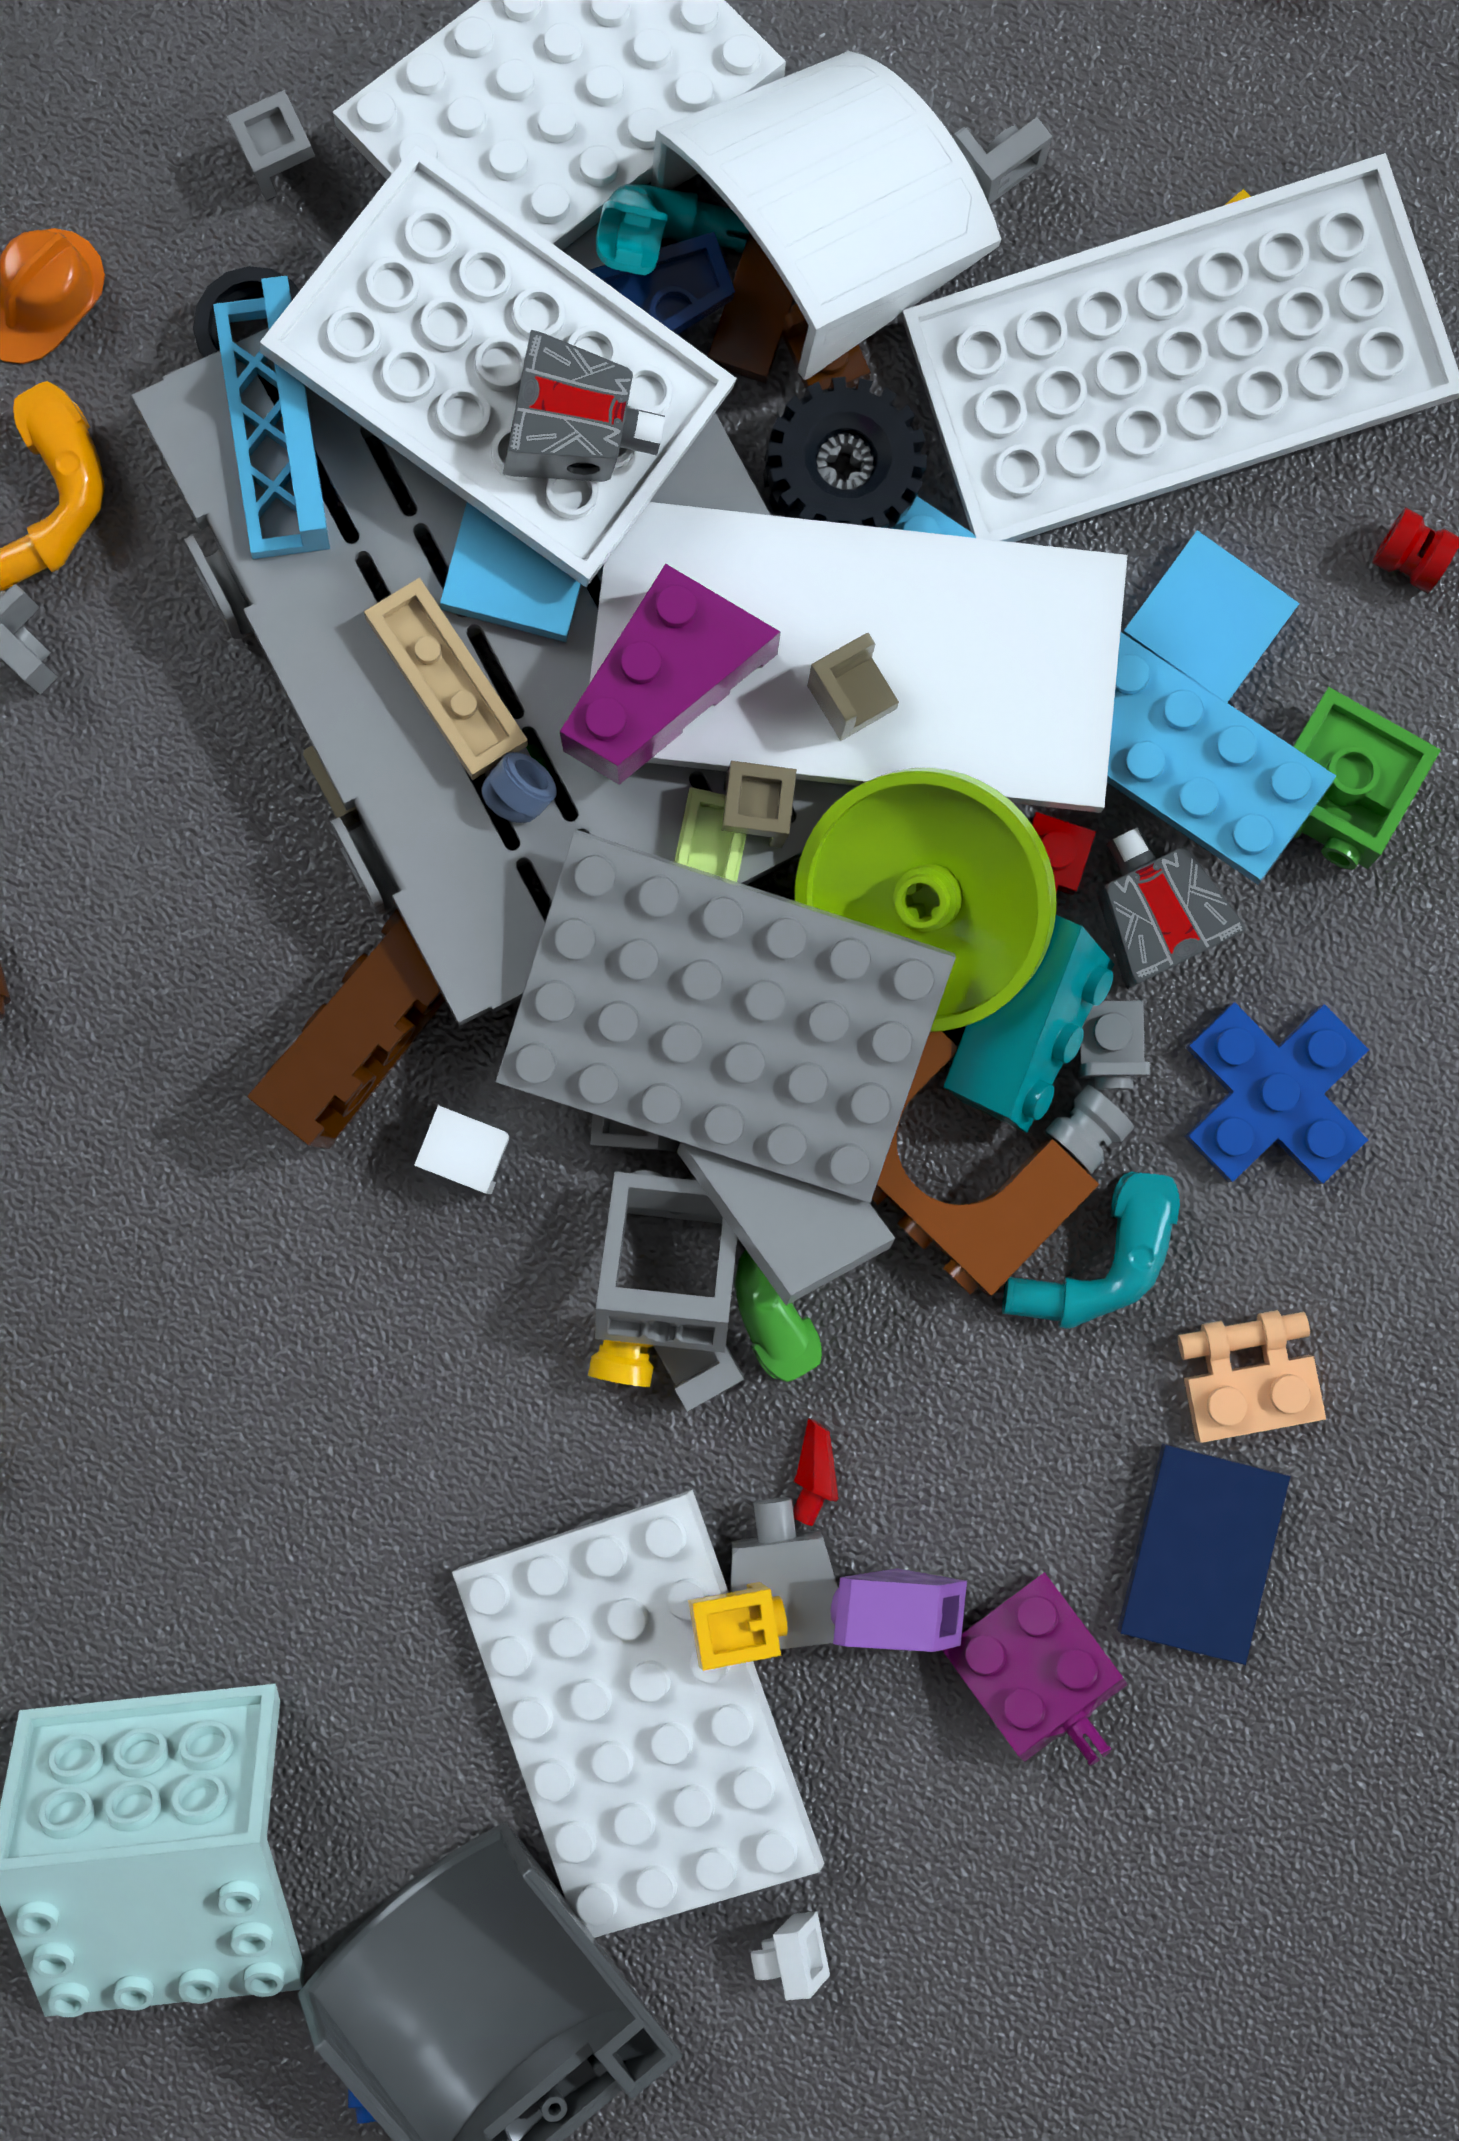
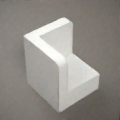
M438 1105L414 1166L480 1192L492 1194L496 1184L493 1179L509 1141V1134Z

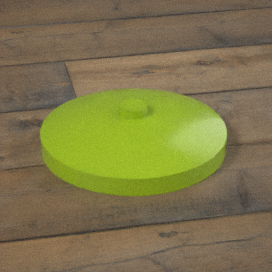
M939 768L897 770L871 779L847 792L823 814L813 828L805 843L796 873V902L955 954L956 958L930 1032L952 1030L970 1025L993 1014L1007 1004L1025 987L1036 973L1050 944L1055 925L1056 887L1054 874L1048 854L1036 830L1026 816L998 790L976 778L952 770Z

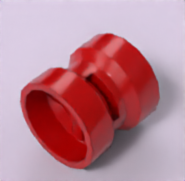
M1405 507L1384 537L1372 563L1388 572L1399 570L1409 576L1411 585L1428 594L1436 586L1459 548V536L1445 528L1435 531L1427 527L1421 515Z

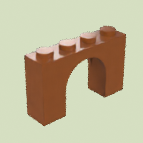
M942 1031L929 1033L902 1113L914 1095L957 1052L958 1047ZM897 1125L871 1200L879 1205L887 1198L901 1211L904 1216L897 1222V1225L923 1250L931 1243L939 1248L950 1259L943 1267V1270L969 1295L979 1287L985 1294L992 1296L1094 1191L1099 1183L1061 1146L1051 1139L1044 1141L1007 1181L988 1197L965 1205L944 1203L923 1193L905 1173L897 1150Z

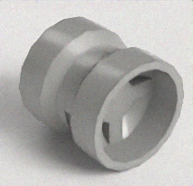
M1087 1085L1074 1098V1109L1070 1112L1072 1117H1057L1043 1132L1049 1140L1053 1139L1090 1175L1104 1161V1151L1101 1147L1103 1145L1108 1147L1112 1142H1122L1134 1129V1126L1128 1117L1106 1096L1094 1087Z

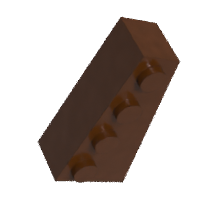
M398 909L394 911L382 928L381 933L385 935L382 941L370 955L363 953L351 965L342 979L344 985L328 1003L322 1004L313 1013L299 1037L278 1058L247 1096V1098L308 1146L331 1148L446 1002Z

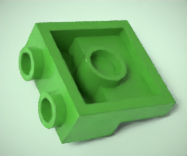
M1328 687L1293 747L1335 774L1336 778L1293 838H1298L1303 832L1324 844L1321 850L1323 856L1341 868L1353 870L1359 864L1369 869L1381 856L1441 749Z

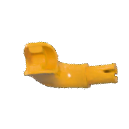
M48 381L41 382L18 395L14 399L13 413L16 427L26 446L33 454H40L50 470L59 492V505L49 516L40 522L28 526L27 535L0 548V591H5L47 568L51 572L59 570L101 510L105 484L101 462L88 431L91 427L83 412L71 400L68 394L57 385Z

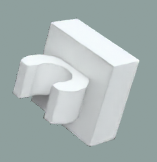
M817 1911L793 1914L773 1934V1938L765 1939L761 1942L763 1950H756L750 1953L755 1979L770 1980L781 1977L786 2001L811 1998L830 1976Z

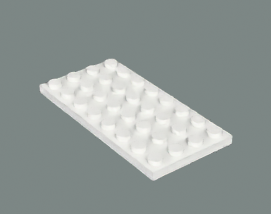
M1386 153L902 311L905 330L970 530L975 534L976 538L1016 542L1459 398V370Z

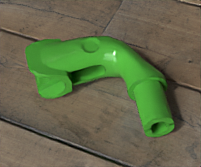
M745 1249L738 1259L734 1287L739 1311L752 1341L751 1348L766 1373L778 1380L793 1381L816 1368L821 1363L822 1348L819 1335L808 1316L801 1318L792 1303L785 1305Z

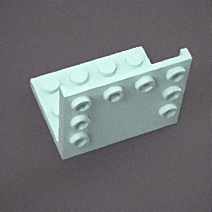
M276 1684L19 1710L0 1804V1906L45 2017L57 2015L76 2017L85 2012L114 2009L142 2010L152 2005L181 2002L202 2004L214 1999L247 1995L269 1997L279 1992L302 1989L305 1966L267 1840L280 1698Z

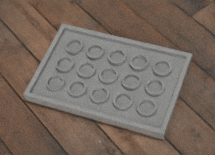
M575 830L496 1083L870 1203L956 956L952 952Z

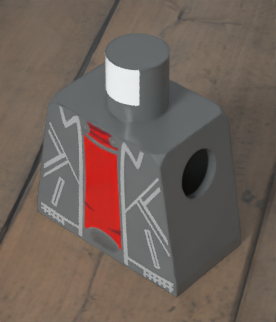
M531 330L503 474L513 477L604 482L610 480L620 447L657 456L664 428L665 415L627 407L633 372L628 367L545 333Z
M1141 827L1130 830L1106 843L1122 877L1103 886L1097 892V896L1127 990L1246 930L1242 920L1190 850L1185 846L1157 859Z

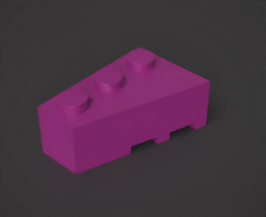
M665 563L561 728L560 737L563 752L620 785L682 734L683 729L710 706H716L727 697L731 689L759 666L763 667L778 655L781 632Z

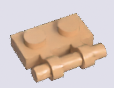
M1278 1310L1259 1313L1256 1321L1224 1326L1222 1321L1202 1324L1201 1331L1178 1335V1346L1182 1359L1187 1360L1205 1356L1208 1368L1207 1374L1184 1378L1197 1442H1209L1326 1420L1314 1356L1304 1355L1288 1358L1286 1349L1287 1341L1310 1336L1309 1322L1305 1312L1281 1316ZM1257 1346L1262 1347L1265 1363L1231 1368L1230 1351Z

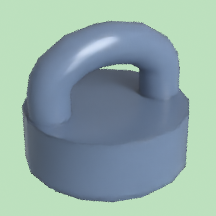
M510 752L506 753L485 779L482 785V795L486 805L500 817L511 822L527 823L539 816L556 797V787L552 776L538 761L526 754Z

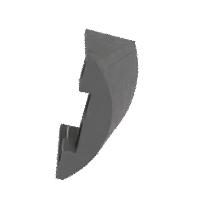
M507 1822L481 1834L452 1851L396 1892L336 1948L298 1992L316 2051L393 2141H564L622 2090L633 2100L683 2057L679 2048Z

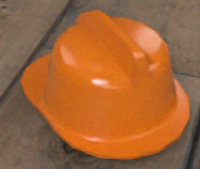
M51 228L24 232L9 241L0 255V360L9 363L26 364L43 359L61 344L80 320L93 308L102 295L105 273L100 255L88 240L73 231Z

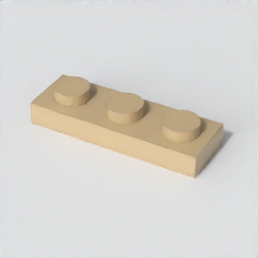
M420 577L364 611L366 621L472 780L494 768L506 753L519 752L528 746V739Z

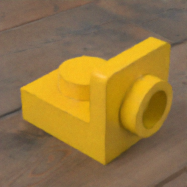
M761 1582L747 1584L746 1590L688 1600L698 1666L703 1671L781 1656L778 1637L786 1636L788 1632L785 1608L781 1597H772L771 1589Z

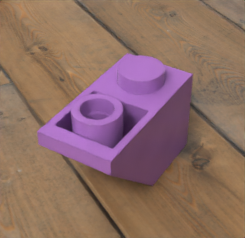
M898 1568L840 1577L839 1588L836 1590L831 1603V1620L835 1625L833 1644L845 1647L936 1652L961 1646L967 1581Z

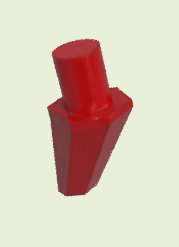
M808 1418L797 1474L793 1481L803 1487L793 1507L794 1519L809 1526L814 1525L825 1499L835 1502L838 1500L830 1431L812 1418Z

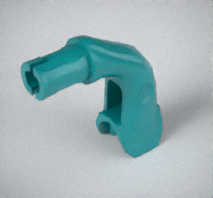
M625 184L616 189L603 204L596 235V252L600 260L609 268L638 275H647L657 265L661 240L681 242L715 232L719 246L742 253L747 241L743 235L744 233L748 234L749 230L732 209L698 201V195L695 193L668 190L643 184Z
M1127 1172L1119 1179L1112 1194L1110 1210L1111 1217L1118 1218L1115 1254L1110 1271L1105 1278L1089 1281L1065 1277L1063 1283L1009 1277L1004 1285L1002 1313L1058 1321L1059 1328L1070 1329L1136 1303L1154 1286L1166 1259L1172 1226L1177 1224L1180 1199L1177 1184L1173 1178L1168 1175Z

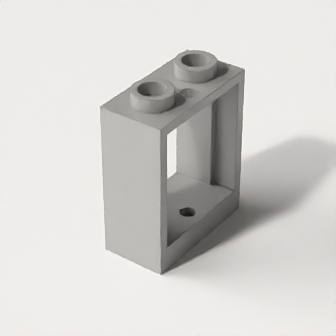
M640 1170L633 1173L614 1172L596 1303L595 1339L725 1353L737 1236L697 1180L663 1177L659 1173L648 1170ZM627 1213L721 1223L722 1232L715 1296L705 1297L617 1287Z

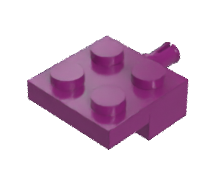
M1045 1572L962 1633L961 1646L942 1650L1015 1753L1024 1762L1056 1738L1068 1734L1082 1753L1089 1766L1094 1765L1100 1759L1086 1742V1737H1089L1103 1757L1112 1750L1088 1718L1097 1707L1128 1684Z

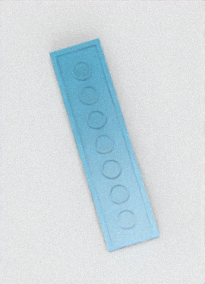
M918 496L915 498L907 514L892 528L976 538L975 534ZM1121 632L1107 783L1259 885L1334 782L1336 775Z

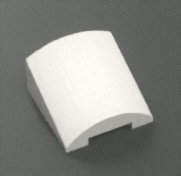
M847 51L656 129L651 186L674 190L699 173L716 190L749 230L792 294L809 325L798 368V373L804 380L809 379L900 316L903 310L911 308L995 250L1001 242L994 216L983 190L960 148L939 118L924 100L898 75L881 63L859 53Z

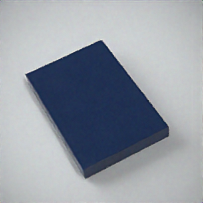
M1162 1443L1117 1628L1120 1634L1246 1665L1291 1476Z

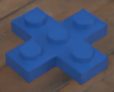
M1234 1002L1225 1008L1185 1047L1228 1091V1094L1184 1136L1227 1182H1233L1276 1141L1317 1184H1324L1368 1141L1361 1131L1324 1093L1361 1059L1369 1049L1325 1004L1314 1010L1277 1046Z

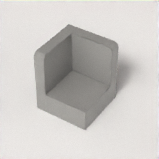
M285 90L227 116L238 144L265 200L277 196L270 180L271 176L315 157L312 146Z
M654 1345L676 1385L675 1391L687 1412L744 1380V1375L727 1345L725 1353Z

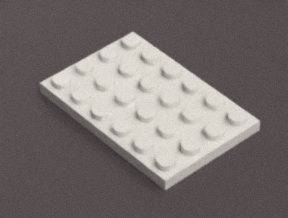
M480 0L334 110L333 116L337 129L386 180L413 146L417 144L563 251L600 221L603 204L616 189L625 184L647 185L651 182L656 129L783 78L785 76L786 61L725 0Z
M417 144L409 151L260 341L261 354L585 587L588 586L733 389L737 380L736 377ZM531 330L545 333L628 367L633 372L627 407L665 415L664 428L657 456L620 447L611 479L604 482L504 475V463Z
M693 1490L461 1566L452 1572L563 1894L568 1904L594 1938L820 1872L824 1861L754 1662L751 1661L705 1671L698 1666L688 1600L729 1592Z

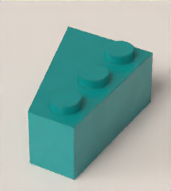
M1058 915L1055 916L1051 941L1036 973L1025 987L1007 1004L984 1019L966 1026L944 1084V1088L961 1102L1026 1133L1034 1119H1041L1047 1112L1054 1096V1086L1052 1084L1064 1062L1069 1063L1076 1056L1084 1037L1082 1026L1093 1005L1098 1006L1104 1001L1113 982V972L1111 970L1115 964L1083 926Z

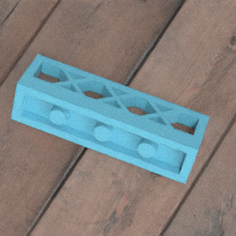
M288 276L261 279L264 298L213 304L252 559L330 549L306 387L274 363L275 372L267 367L265 364L269 359L261 354L260 351L254 357L234 343L232 339L231 322L267 318L268 328L270 329L292 302ZM236 359L247 366L239 377ZM257 374L278 388L279 401L264 419L242 404L241 394ZM281 417L285 434L274 427ZM245 420L256 427V430L249 438H247ZM266 436L270 437L288 452L289 462L274 481L259 472L251 464L250 456ZM291 478L294 496L283 489ZM254 482L266 490L258 501ZM276 498L297 512L300 534L263 539L260 518Z

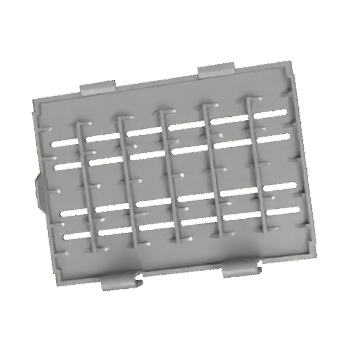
M599 222L563 250L564 253L588 270L605 265L596 252V235ZM269 328L238 341L236 344L255 357L260 351V341L269 331ZM220 350L162 377V381L132 394L137 410L199 529L201 530L209 526L218 547L216 553L204 557L193 535L184 538L188 552L195 565L194 569L215 610L219 611L233 639H241L253 633L255 634L346 811L353 807L357 809L361 825L350 832L347 831L340 817L330 822L335 836L342 847L340 850L361 890H364L376 915L387 913L395 908L398 909L459 1026L489 1011L494 1014L521 1000L545 922L517 868L530 862L552 903L575 830L674 861L688 791L690 787L693 788L690 781L702 776L710 792L726 795L724 781L727 772L645 763L618 785L563 752L560 730L590 684L598 608L589 591L582 584L567 642L470 617L462 618L455 613L442 610L496 691L469 640L470 637L481 632L483 633L524 711L522 718L514 720L525 736L535 732L578 814L575 821H566L553 799L545 810L531 822L516 823L509 821L520 842V846L517 850H508L502 842L463 765L366 621L364 611L377 604V601L358 567L372 560L390 595L420 577L440 607L443 589L416 538L430 533L449 569L467 501L381 440L417 508L415 515H404L364 439L374 434L305 385L317 461H320L359 535V540L354 544L345 542L323 501L330 549L252 559ZM236 359L239 377L247 366ZM269 359L265 365L275 372L274 362ZM257 374L241 394L242 404L264 419L274 405ZM714 413L650 500V502L770 515L716 413ZM280 419L274 427L285 434L283 422ZM245 420L247 438H249L256 430V427ZM268 436L265 437L250 456L252 466L272 481L276 479L289 462L287 450ZM291 478L283 489L294 496ZM254 482L258 501L266 490ZM276 498L260 518L263 539L300 534L297 512ZM603 565L594 576L597 577L600 585L602 582ZM526 747L519 751V753L530 756ZM492 768V769H490L489 771H487L486 773H484V775H485L486 778L490 775V772H491L494 768ZM796 779L792 807L795 821L790 825V834L783 847H769L770 837L747 834L737 882L748 885L799 859L806 841L823 814L837 800L857 786Z

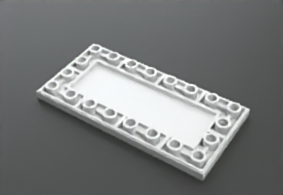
M649 502L603 565L590 682L666 563L779 630L781 633L778 655L763 667L759 666L732 688L727 697L716 706H710L683 729L682 734L646 763L727 772L732 760L797 769L796 779L853 786H859L878 776L897 770L939 768L976 778L998 790L1012 803L1101 813L1105 807L1128 555ZM869 633L876 644L872 658L898 699L899 704L893 712L840 741L807 687L811 664L861 635Z

